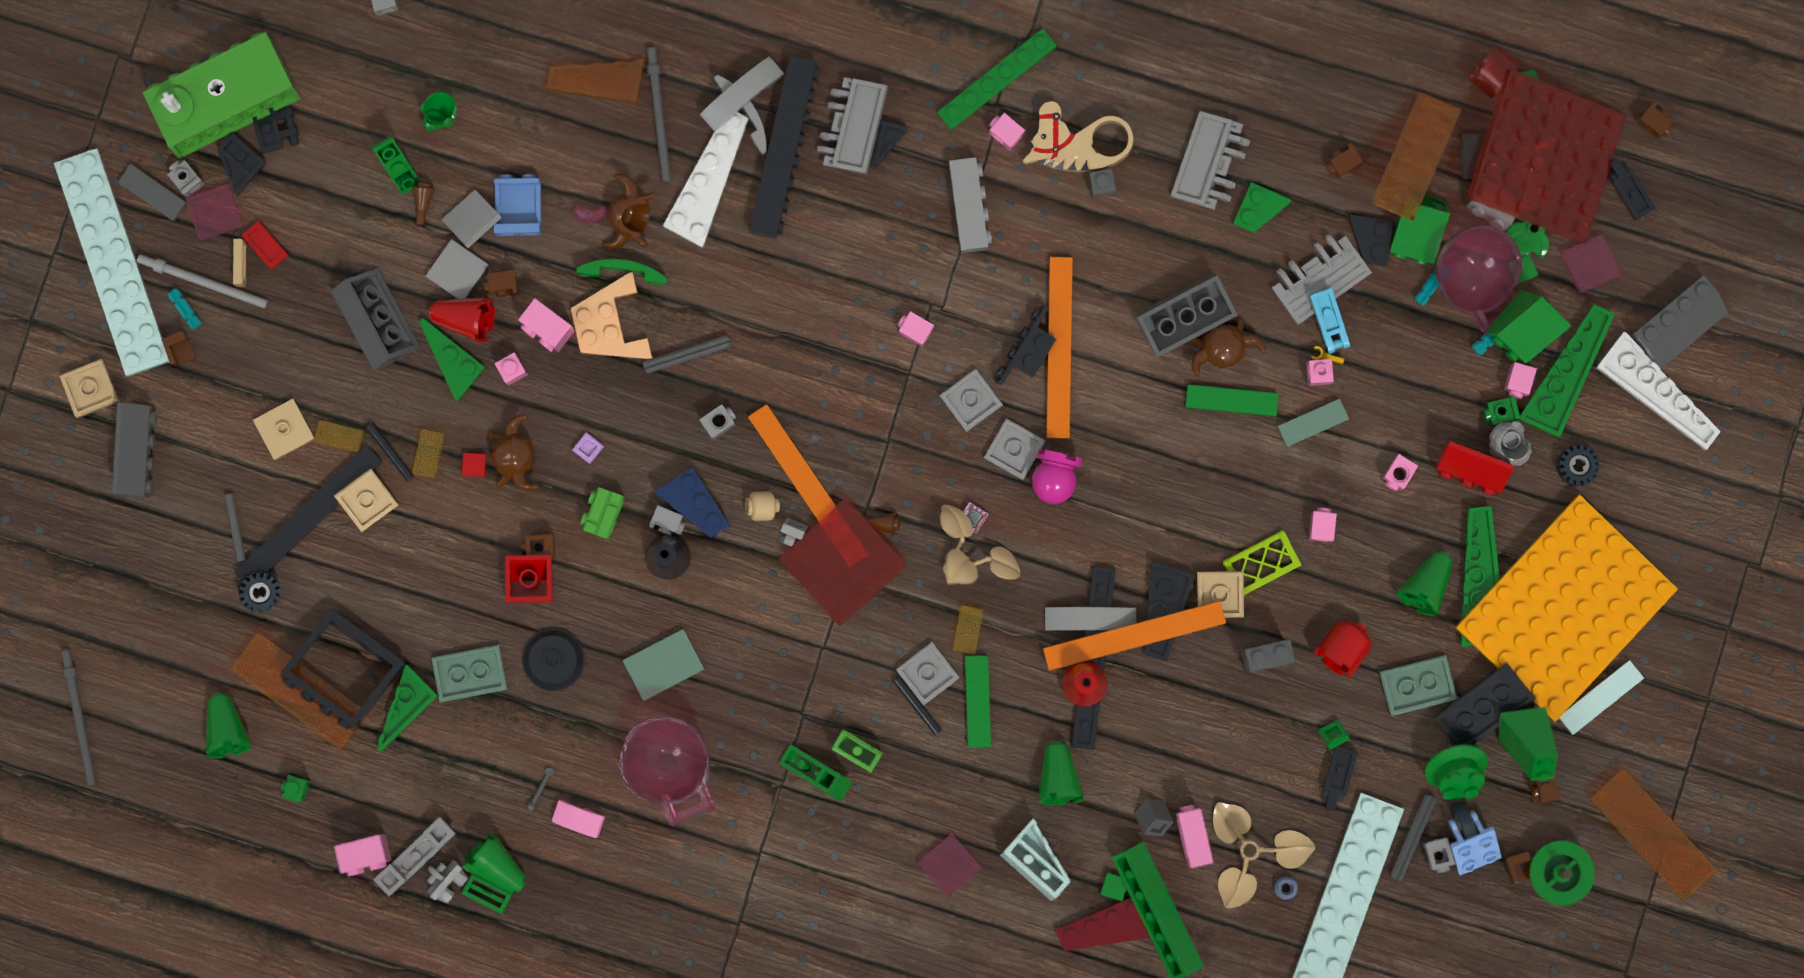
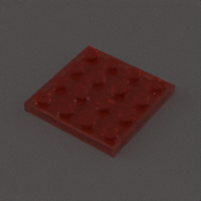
M847 498L842 500L806 533L802 540H799L779 558L781 563L839 627L907 566L903 559Z

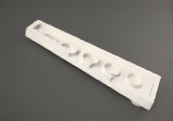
M736 112L728 122L714 132L663 225L664 228L701 248L704 247L712 220L748 122L747 117Z
M1626 332L1620 335L1596 367L1704 450L1710 447L1721 432L1675 386V383L1660 370L1659 366L1651 361Z

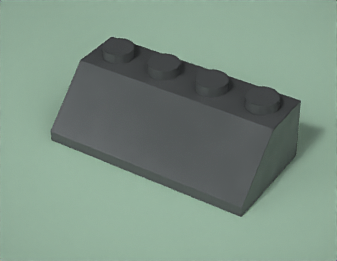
M378 268L345 279L331 290L373 371L390 365L420 348Z
M1214 273L1133 314L1142 335L1157 358L1238 316L1218 275Z
M1703 275L1630 335V337L1661 370L1729 312L1719 292Z
M117 402L112 494L131 498H149V493L153 491V480L150 479V470L154 469V457H151V449L155 447L156 443L155 434H152L153 425H156L157 412L151 406Z

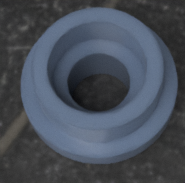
M1281 877L1276 881L1274 889L1279 898L1288 900L1296 895L1298 886L1294 879ZM1283 884H1288L1290 886V890L1288 892L1282 891Z

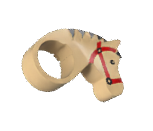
M1046 102L1039 110V130L1033 140L1029 141L1031 152L1023 159V163L1039 162L1052 169L1070 172L1104 170L1116 165L1129 155L1133 147V133L1130 126L1123 119L1115 116H1106L1098 119L1077 134L1072 135L1066 124L1061 121L1062 112L1060 106L1056 102ZM1107 123H1115L1123 127L1129 138L1126 149L1121 154L1113 157L1101 155L1092 148L1095 131Z

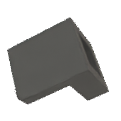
M1145 799L1135 812L1142 832L1146 835L1162 837L1174 822L1164 801Z

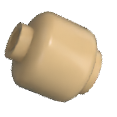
M770 491L752 492L749 498L745 499L746 515L750 516L753 521H770L775 517V513L779 512V499H775Z

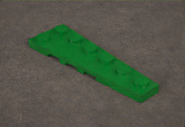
M1595 304L1591 307L1521 412L1519 421L1560 438L1615 313Z
M1492 506L1467 509L1462 619L1500 579ZM1461 634L1460 646H1473Z

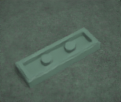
M1338 399L1281 424L1277 428L1285 446L1289 447L1349 420L1341 400Z

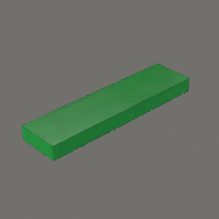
M1187 385L1185 408L1276 417L1278 393Z
M965 656L968 748L991 747L988 656Z

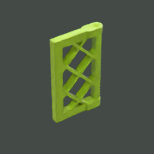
M1284 530L1222 561L1227 571H1236L1231 563L1241 558L1245 559L1241 571H1243L1244 576L1255 579V582L1244 588V595L1301 566ZM1280 538L1283 544L1281 551L1269 547L1270 543ZM1260 548H1265L1261 561L1248 558L1249 554ZM1267 550L1280 553L1277 566L1264 563ZM1283 554L1289 556L1292 563L1280 568L1279 565ZM1247 560L1260 564L1256 577L1244 573ZM1263 565L1275 568L1274 573L1262 579L1259 578Z

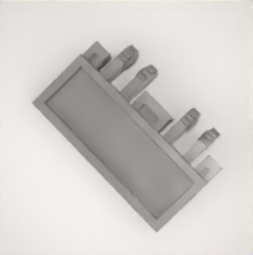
M844 78L842 87L850 89V92L831 89L830 94L835 97L848 99L847 105L829 102L827 106L829 109L845 112L835 113L831 131L840 134L835 135L824 132L820 134V138L825 141L837 142L836 149L818 146L817 152L834 156H825L824 166L867 175L888 86L858 79Z
M1199 111L1171 193L1172 198L1215 210L1218 202L1215 199L1230 202L1231 196L1214 191L1213 189L1215 184L1229 189L1235 188L1236 183L1216 177V174L1226 177L1232 161L1231 157L1245 158L1246 154L1242 151L1228 148L1229 142L1249 146L1250 141L1248 139L1230 134L1231 132L1241 134L1243 124Z
M1331 235L1325 236L1327 244L1336 254L1331 259L1322 245L1316 242L1313 246L1324 261V264L1322 265L1316 256L1301 267L1304 274L1293 260L1289 261L1290 270L1299 280L1294 285L1284 270L1279 268L1276 271L1287 287V290L1283 288L1280 282L1271 289L1297 326L1315 314L1309 294L1331 287L1336 299L1372 273L1346 236L1339 240L1338 244Z

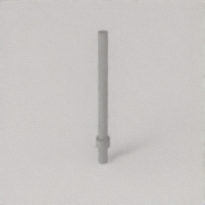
M139 254L137 258V263L151 267L155 272L161 274L163 272L264 309L268 304L266 299L169 265L165 260L153 259Z

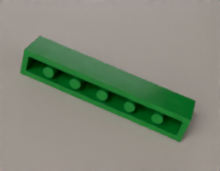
M1144 842L1111 857L1169 977L1185 978L1203 968V962Z

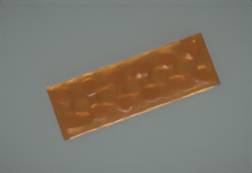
M1419 92L1371 202L1372 204L1414 221L1461 109Z
M257 632L231 670L336 748L342 750L356 730L353 732L351 729L346 730L336 723L338 721L332 715L329 717L325 716L318 710L320 706L313 701L311 703L306 702L300 697L301 692L293 688L291 690L287 688V685L281 682L283 679L280 678V672L291 660L292 656ZM300 662L291 672L352 718L361 708Z
M1624 768L1620 769L1589 798L1681 901H1685L1717 872L1716 868Z

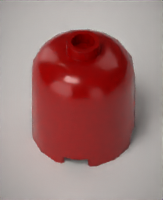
M1341 621L1331 629L1313 652L1316 657L1321 655L1325 659L1322 663L1339 676L1345 673V677L1350 679L1370 652L1372 642L1366 633L1368 629L1360 622Z

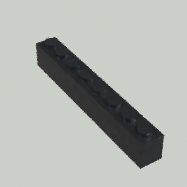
M792 55L789 57L749 230L750 234L777 240L778 234L782 235L785 222L781 221L783 212H788L790 200L786 199L788 190H793L795 178L791 176L793 168H798L800 156L796 154L798 146H803L805 138L802 128L803 125H808L810 112L807 111L808 103H813L815 95L812 85L813 81H818L820 68H816L817 61Z

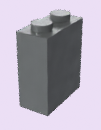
M1290 639L1240 651L1245 674L1295 662Z

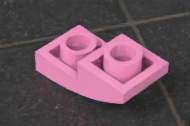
M559 800L551 822L598 838L605 816L587 808H580L567 801Z

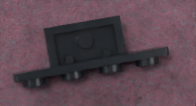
M1043 305L1040 308H1035L1030 316L1032 322L1029 327L1025 326L1018 336L1021 339L1016 347L1013 346L1008 352L1007 358L1009 360L1006 365H1001L995 374L997 378L995 383L997 385H1003L1013 367L1031 378L1035 376L1056 341V338L1038 328L1049 307Z

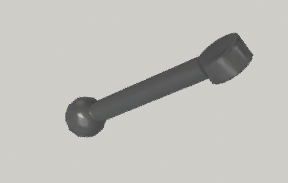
M552 768L545 770L546 775L532 801L526 806L528 811L535 810V803L549 777L554 775Z

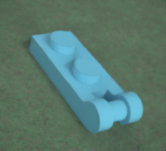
M1328 287L1309 294L1327 353H1334L1336 349L1341 347L1343 349L1350 347L1332 288ZM1338 334L1339 339L1332 341L1331 336Z

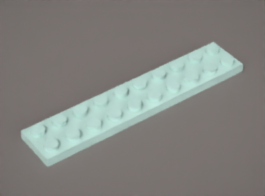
M96 148L54 163L125 375L128 377L169 363V357L161 340L163 338L99 150Z
M1363 793L1359 794L1292 978L1343 977L1404 809Z

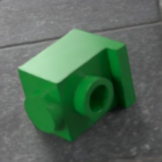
M1515 396L1486 403L1485 409H1483L1484 419L1486 422H1489L1490 426L1520 419ZM1499 407L1505 409L1504 415L1498 414L1497 410Z
M288 774L281 787V792H283L282 798L304 803L311 781Z

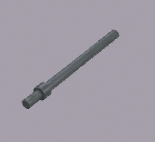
M656 47L647 48L649 63L647 75L650 76L661 179L662 183L671 182L659 80L661 69L657 62Z
M70 650L61 651L64 665L62 672L64 679L67 680L87 786H91L97 783L76 682V676L78 675L76 667H73Z

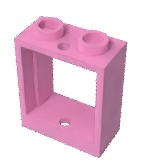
M1194 805L1180 807V812L1175 813L1187 867L1194 868L1213 863L1201 809H1195Z

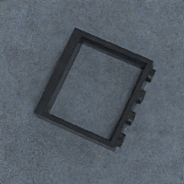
M330 609L280 672V678L283 679L281 682L287 685V688L291 690L295 688L301 692L300 697L306 702L311 703L313 701L320 706L318 710L325 716L329 717L332 715L338 720L336 723L346 730L351 729L354 732L404 669L405 662L336 611ZM329 624L391 668L353 718L291 673Z

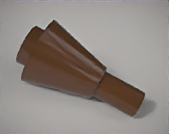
M418 182L417 187L413 186L417 209L416 224L425 225L426 210H428L435 191L429 183Z
M894 512L872 518H858L857 526L872 527L873 529L895 535V532L900 529V517H896Z

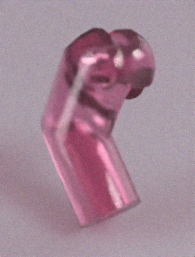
M580 205L575 207L573 211L575 219L589 225L608 215L603 205L594 211L584 209Z

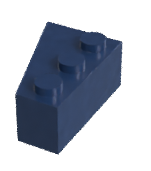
M693 467L655 491V494L711 539L731 527Z

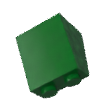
M1405 190L1390 243V252L1398 258H1413L1417 263L1428 265V263L1434 264L1450 216L1449 201Z
M1520 290L1486 332L1492 337L1491 342L1499 348L1503 347L1507 351L1505 355L1510 360L1526 364L1569 329L1571 325L1542 296Z
M1546 707L1500 713L1498 741L1531 781H1547L1554 778L1557 750Z

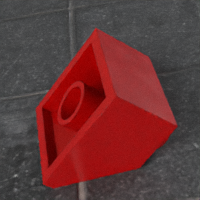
M551 555L505 556V602L507 604H554Z

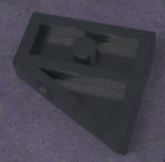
M880 121L869 165L878 167L906 134L908 127Z
M233 133L217 148L236 195H239L267 164Z
M1350 215L1349 220L1365 264L1386 267L1394 221Z

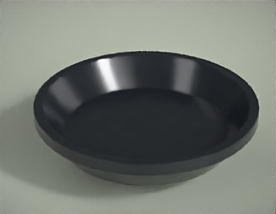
M547 629L534 635L526 644L522 656V665L527 678L535 686L547 691H560L573 685L582 674L585 663L584 651L579 641L572 634L560 629Z

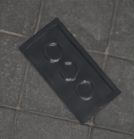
M1505 662L1436 714L1434 719L1456 746L1474 745L1499 726L1500 713L1520 711L1532 702L1535 696L1508 662Z

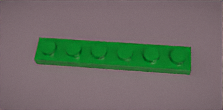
M1041 29L937 112L938 116L952 131L1057 48V45L1045 30Z

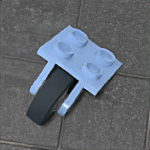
M1462 801L1450 805L1453 819L1448 822L1457 841L1450 844L1459 876L1502 858L1493 826L1484 830L1475 811L1468 812Z

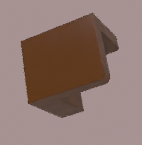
M180 331L161 339L173 366H179L196 358L186 332Z
M1522 851L1503 857L1511 884H1518L1520 881L1530 879L1529 861L1531 857L1529 851Z

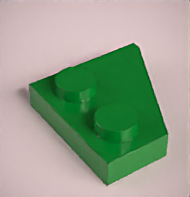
M1251 182L1233 225L1254 234L1282 209L1287 207L1291 200Z

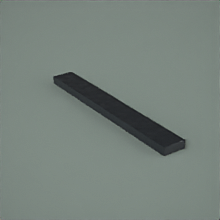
M365 446L234 573L243 580L246 573L250 574L252 570L257 572L259 569L263 570V572H269L340 504L334 497L337 492L370 468L374 471L383 462L368 446Z
M1093 566L1088 607L1112 606L1116 568ZM1085 630L1084 637L1107 630ZM1105 656L1087 660L1099 665L1104 671ZM1084 678L1082 680V685L1084 687H1089L1090 680ZM1100 701L1091 706L1076 705L1071 747L1095 749Z

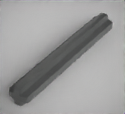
M724 335L643 362L646 373H651L729 348L731 343L729 337Z
M1428 794L1424 796L1390 874L1392 878L1399 881L1403 879L1437 801L1435 797Z

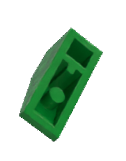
M791 744L778 763L839 801H842L853 783Z

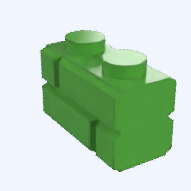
M598 487L597 492L592 491L588 501L589 504H592L589 513L584 512L580 525L584 526L582 530L610 540L625 497Z
M844 729L832 747V750L870 773L883 754Z

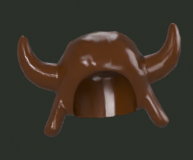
M614 174V178L623 184L624 194L618 195L610 201L607 210L608 223L617 232V235L611 241H603L602 245L611 249L621 248L631 237L643 248H647L648 242L641 234L646 229L649 220L650 205L648 201L655 199L657 194L656 192L638 194L634 180L624 174Z
M1239 318L1236 322V327L1229 324L1219 325L1207 331L1202 339L1196 337L1190 340L1200 348L1192 358V371L1195 376L1199 377L1200 366L1207 361L1220 369L1232 367L1243 359L1245 348L1256 347L1265 354L1266 346L1258 336L1243 334L1244 319Z
M517 415L509 420L505 428V434L490 431L488 434L490 438L496 440L493 444L491 455L495 469L502 475L496 482L498 488H501L510 479L513 480L519 489L524 491H533L539 487L537 484L529 483L525 476V473L532 468L536 461L533 444L525 436L519 435V426L528 418L527 415Z

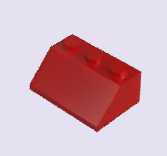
M1449 441L1443 445L1434 471L1439 472L1438 476L1444 479L1451 480L1452 477L1461 480L1460 484L1469 488L1477 486L1482 488V493L1494 496L1495 493H1502L1515 465Z

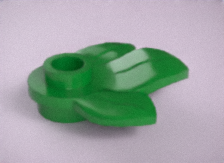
M1532 216L1524 222H1515L1506 231L1505 236L1515 240L1514 253L1517 258L1527 256L1532 251L1543 258L1548 251L1549 239L1544 234L1546 226L1539 217ZM1532 224L1538 225L1536 232L1530 231Z

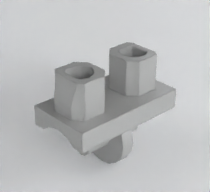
M454 859L447 867L443 863L437 868L430 865L428 870L432 874L427 881L432 885L427 892L434 900L438 898L448 903L454 893L447 886L451 881H454L461 887L468 877L460 864Z

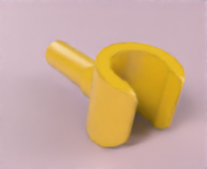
M1319 346L1314 347L1315 350L1321 351L1320 356H1311L1314 360L1332 359L1334 362L1344 363V358L1330 355Z

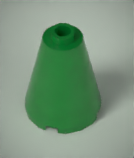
M1444 551L1433 552L1399 588L1397 592L1398 598L1408 607L1410 604L1416 606L1415 611L1421 614L1435 616L1440 611L1453 565L1450 559L1451 556Z
M224 692L211 695L212 698L207 703L205 748L207 757L226 758V754L234 753V756L250 750V738L231 697L225 695Z
M1063 741L1050 742V746L1045 747L1038 803L1042 802V805L1047 806L1066 805V802L1073 800V804L1079 803L1084 800V794L1069 747L1064 745Z
M489 832L486 835L488 840L485 843L481 840L465 858L464 861L467 863L462 864V867L466 871L510 894L514 891L518 893L526 884L524 881L526 876L497 836Z

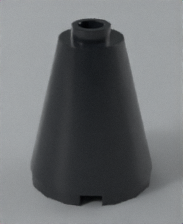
M665 534L656 537L650 542L645 552V562L649 571L654 576L664 580H672L686 572L690 564L691 554L687 544L681 538ZM668 551L669 556L663 559L661 557L662 553Z

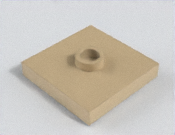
M103 359L59 375L75 418L119 402Z
M294 399L253 420L274 460L315 439Z
M371 468L334 495L361 532L398 506L396 500Z
M1243 571L1197 572L1198 607L1220 601L1225 618L1244 617Z

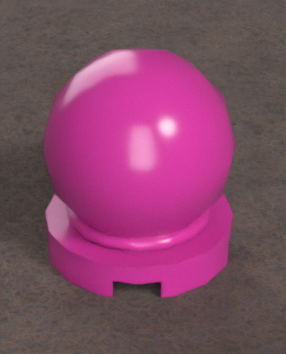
M1038 449L1036 458L1041 459L1042 463L1035 469L1032 476V487L1035 495L1041 501L1048 504L1065 502L1072 496L1076 488V476L1073 470L1075 467L1081 468L1082 458L1068 457L1067 454Z

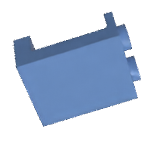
M530 174L514 179L512 175H500L499 179H494L495 211L502 217L494 224V234L496 236L542 235L540 179L536 178V175Z

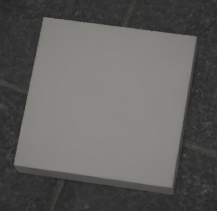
M474 190L448 213L442 221L469 248L502 217Z
M451 239L426 274V277L457 299H466L489 265Z
M974 369L939 395L966 432L1003 406L977 369Z
M1006 418L984 459L1024 480L1037 457L1038 449L1042 448L1045 440Z
M933 642L929 643L896 669L923 706L960 678Z

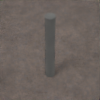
M226 494L224 498L237 562L246 561L233 494Z

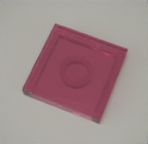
M230 184L186 198L200 242L243 228Z
M1603 234L1560 253L1579 294L1622 275Z
M953 833L917 862L947 898L982 868Z

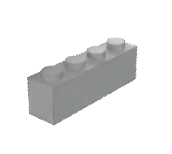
M976 157L949 161L960 251L961 253L988 250V244L992 243L991 231L986 230L985 221H989L988 209L983 208L982 199H986L985 186H980L979 177L983 176L982 164L977 163Z

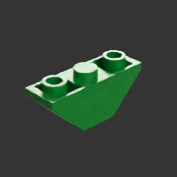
M392 136L372 147L402 195L413 189V186H417L420 180Z

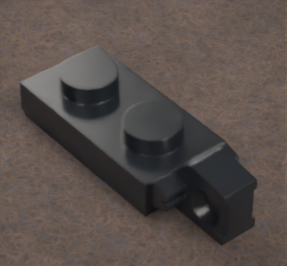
M1615 159L1608 164L1613 174L1610 176L1612 184L1635 221L1656 209L1633 170H1630L1628 166L1624 168L1619 159Z
M1340 746L1334 748L1323 788V796L1327 797L1325 809L1335 811L1337 801H1343L1344 796H1346L1358 755L1357 751Z

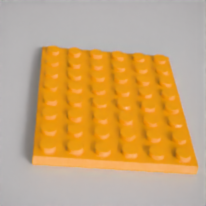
M1577 495L1456 625L1455 629L1496 668L1508 662L1535 696L1532 702L1538 708L1546 707L1548 717L1553 722H1556L1678 588L1581 495Z

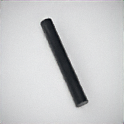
M370 423L366 427L367 431L407 482L411 480L414 475L374 423Z
M900 676L893 681L895 686L934 735L938 734L942 729Z

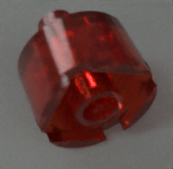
M1494 45L1483 61L1474 69L1468 80L1493 99L1521 63L1501 47Z

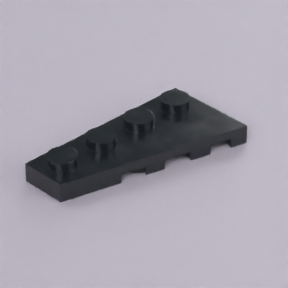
M1151 561L1147 620L1183 611L1195 575ZM1175 637L1145 645L1144 655L1167 662Z

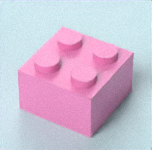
M537 299L532 301L518 320L522 324L520 328L532 338L535 336L539 337L540 340L538 342L550 352L553 349L559 352L575 332L570 324Z
M385 834L334 846L340 872H347L348 876L364 873V868L369 866L370 870L387 867L386 862L392 861Z

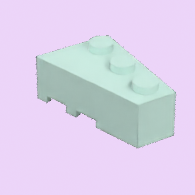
M1034 818L1029 821L1000 855L1050 901L1056 899L1070 883L1058 859L1048 846L1047 840L1037 827Z

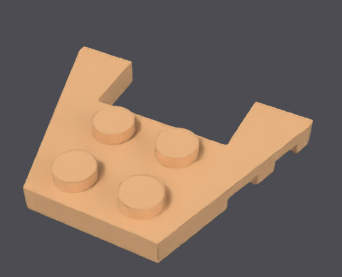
M633 272L628 273L571 308L581 353L646 360L652 359L648 338L624 343L615 304V298L637 293Z

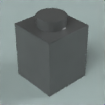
M1112 168L1089 173L1088 179L1092 199L1115 195L1116 188Z

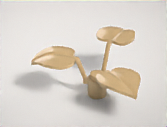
M950 505L941 506L940 522L943 530L949 536L960 539L956 549L948 552L946 563L943 565L947 584L973 583L978 576L976 566L987 561L990 562L991 571L1003 579L1012 580L1021 576L1015 557L1003 547L997 546L992 548L990 551L991 557L988 556L975 562L970 561L969 557L960 550L965 541L964 537H970L973 534V526L970 519L963 511Z
M1221 802L1215 806L1213 825L1216 835L1225 843H1233L1239 838L1243 844L1241 846V854L1245 858L1242 872L1237 868H1229L1223 871L1219 877L1218 890L1226 908L1239 907L1249 901L1255 894L1257 889L1256 878L1253 875L1246 874L1249 860L1257 859L1260 852H1277L1276 859L1278 863L1285 868L1294 869L1304 864L1315 850L1314 843L1307 836L1292 830L1283 831L1276 835L1274 839L1276 848H1259L1255 842H1246L1242 836L1251 827V818L1245 809L1237 805Z

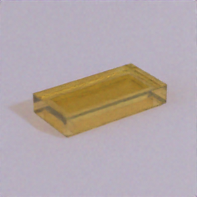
M319 420L314 442L359 453L364 431Z
M421 430L412 474L436 478L445 434Z
M961 605L953 651L975 655L983 609Z

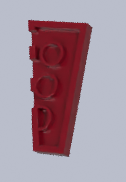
M1131 898L1055 929L1064 951L1150 938Z

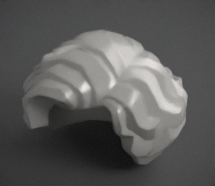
M1519 420L1498 424L1489 436V447L1492 456L1515 466H1520L1527 462L1532 453L1531 443L1525 439V429Z

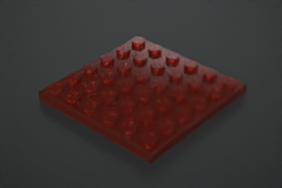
M1507 69L1467 199L1575 242L1586 244L1626 115L1514 69Z

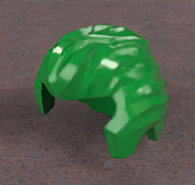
M436 92L429 95L419 108L424 116L422 126L427 131L451 127L457 112L454 97L447 92Z

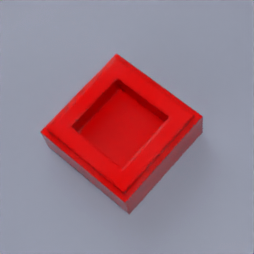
M463 453L462 476L485 477L487 455Z

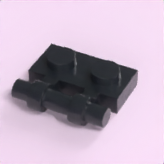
M290 105L284 106L277 112H274L273 107L268 108L270 115L259 120L257 116L252 117L262 154L284 149L283 139H289L290 146L292 147L299 145L298 128H295L293 121L295 115ZM284 119L286 130L280 131L278 120Z

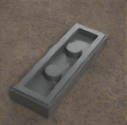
M130 164L118 181L123 187L174 222L187 205L185 201L132 164Z

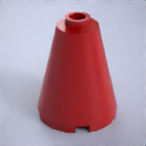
M486 297L437 300L430 306L429 317H431L432 322L476 342L484 343L489 338L485 337L487 331L492 332L495 306H491L490 302H493V300Z
M1091 661L1072 664L1067 668L1062 678V690L1066 698L1078 706L1085 707L1098 703L1104 697L1108 683L1105 672L1099 665ZM1084 678L1090 680L1089 687H1084L1082 685V680Z

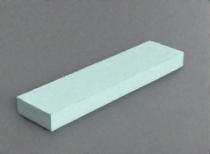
M1628 660L1569 707L1559 720L1570 734L1574 735L1643 680L1644 677L1632 662Z

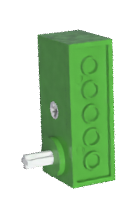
M266 32L256 33L250 37V40L244 43H235L230 46L229 50L223 53H215L209 57V60L203 63H195L182 73H174L168 77V80L162 83H154L146 91L142 92L168 147L179 159L252 124V117L257 116L259 120L270 115L268 108L273 107L274 112L284 106L301 99L276 45Z

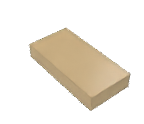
M234 239L233 284L236 287L246 286V242L242 239Z

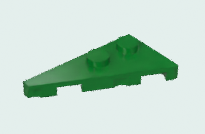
M422 318L419 322L454 399L459 402L484 371L485 367Z
M406 665L403 669L404 672L379 739L377 750L380 753L438 697L409 665Z

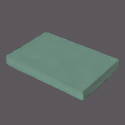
M684 629L623 660L643 701L705 670Z
M500 645L432 657L440 703L508 690Z
M1446 655L1379 672L1390 716L1457 699Z

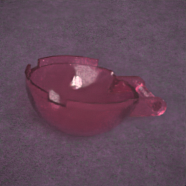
M1481 225L1465 228L1457 232L1445 243L1437 259L1436 279L1441 294L1446 301L1460 312L1473 315L1482 332L1487 335L1486 331L1504 309L1488 320L1485 318L1484 313L1499 307L1506 299H1508L1509 303L1516 296L1514 287L1517 286L1519 274L1523 272L1521 253L1511 236L1499 228Z
M668 716L648 719L636 725L626 736L627 739L623 749L620 751V769L628 788L641 800L645 799L654 804H661L671 826H675L678 824V821L701 812L714 811L713 802L705 786L710 773V753L701 733L688 722ZM699 793L701 803L676 813L674 812L673 804L685 802Z

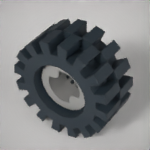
M1574 445L1567 448L1560 454L1561 456L1557 460L1558 465L1556 468L1559 470V477H1562V481L1569 483L1570 486L1581 487L1591 483L1598 476V470H1600L1601 466L1599 465L1600 459L1596 457L1597 453L1584 445ZM1577 459L1584 463L1582 472H1577L1573 468Z
M259 569L257 572L252 570L250 574L246 573L243 580L241 579L239 582L238 596L242 605L247 610L250 609L253 613H256V611L264 613L265 610L270 611L272 606L275 607L277 605L276 602L280 599L281 591L278 581L270 572H263V570ZM262 586L266 589L263 596L258 595L256 597L253 595L255 587L259 589Z

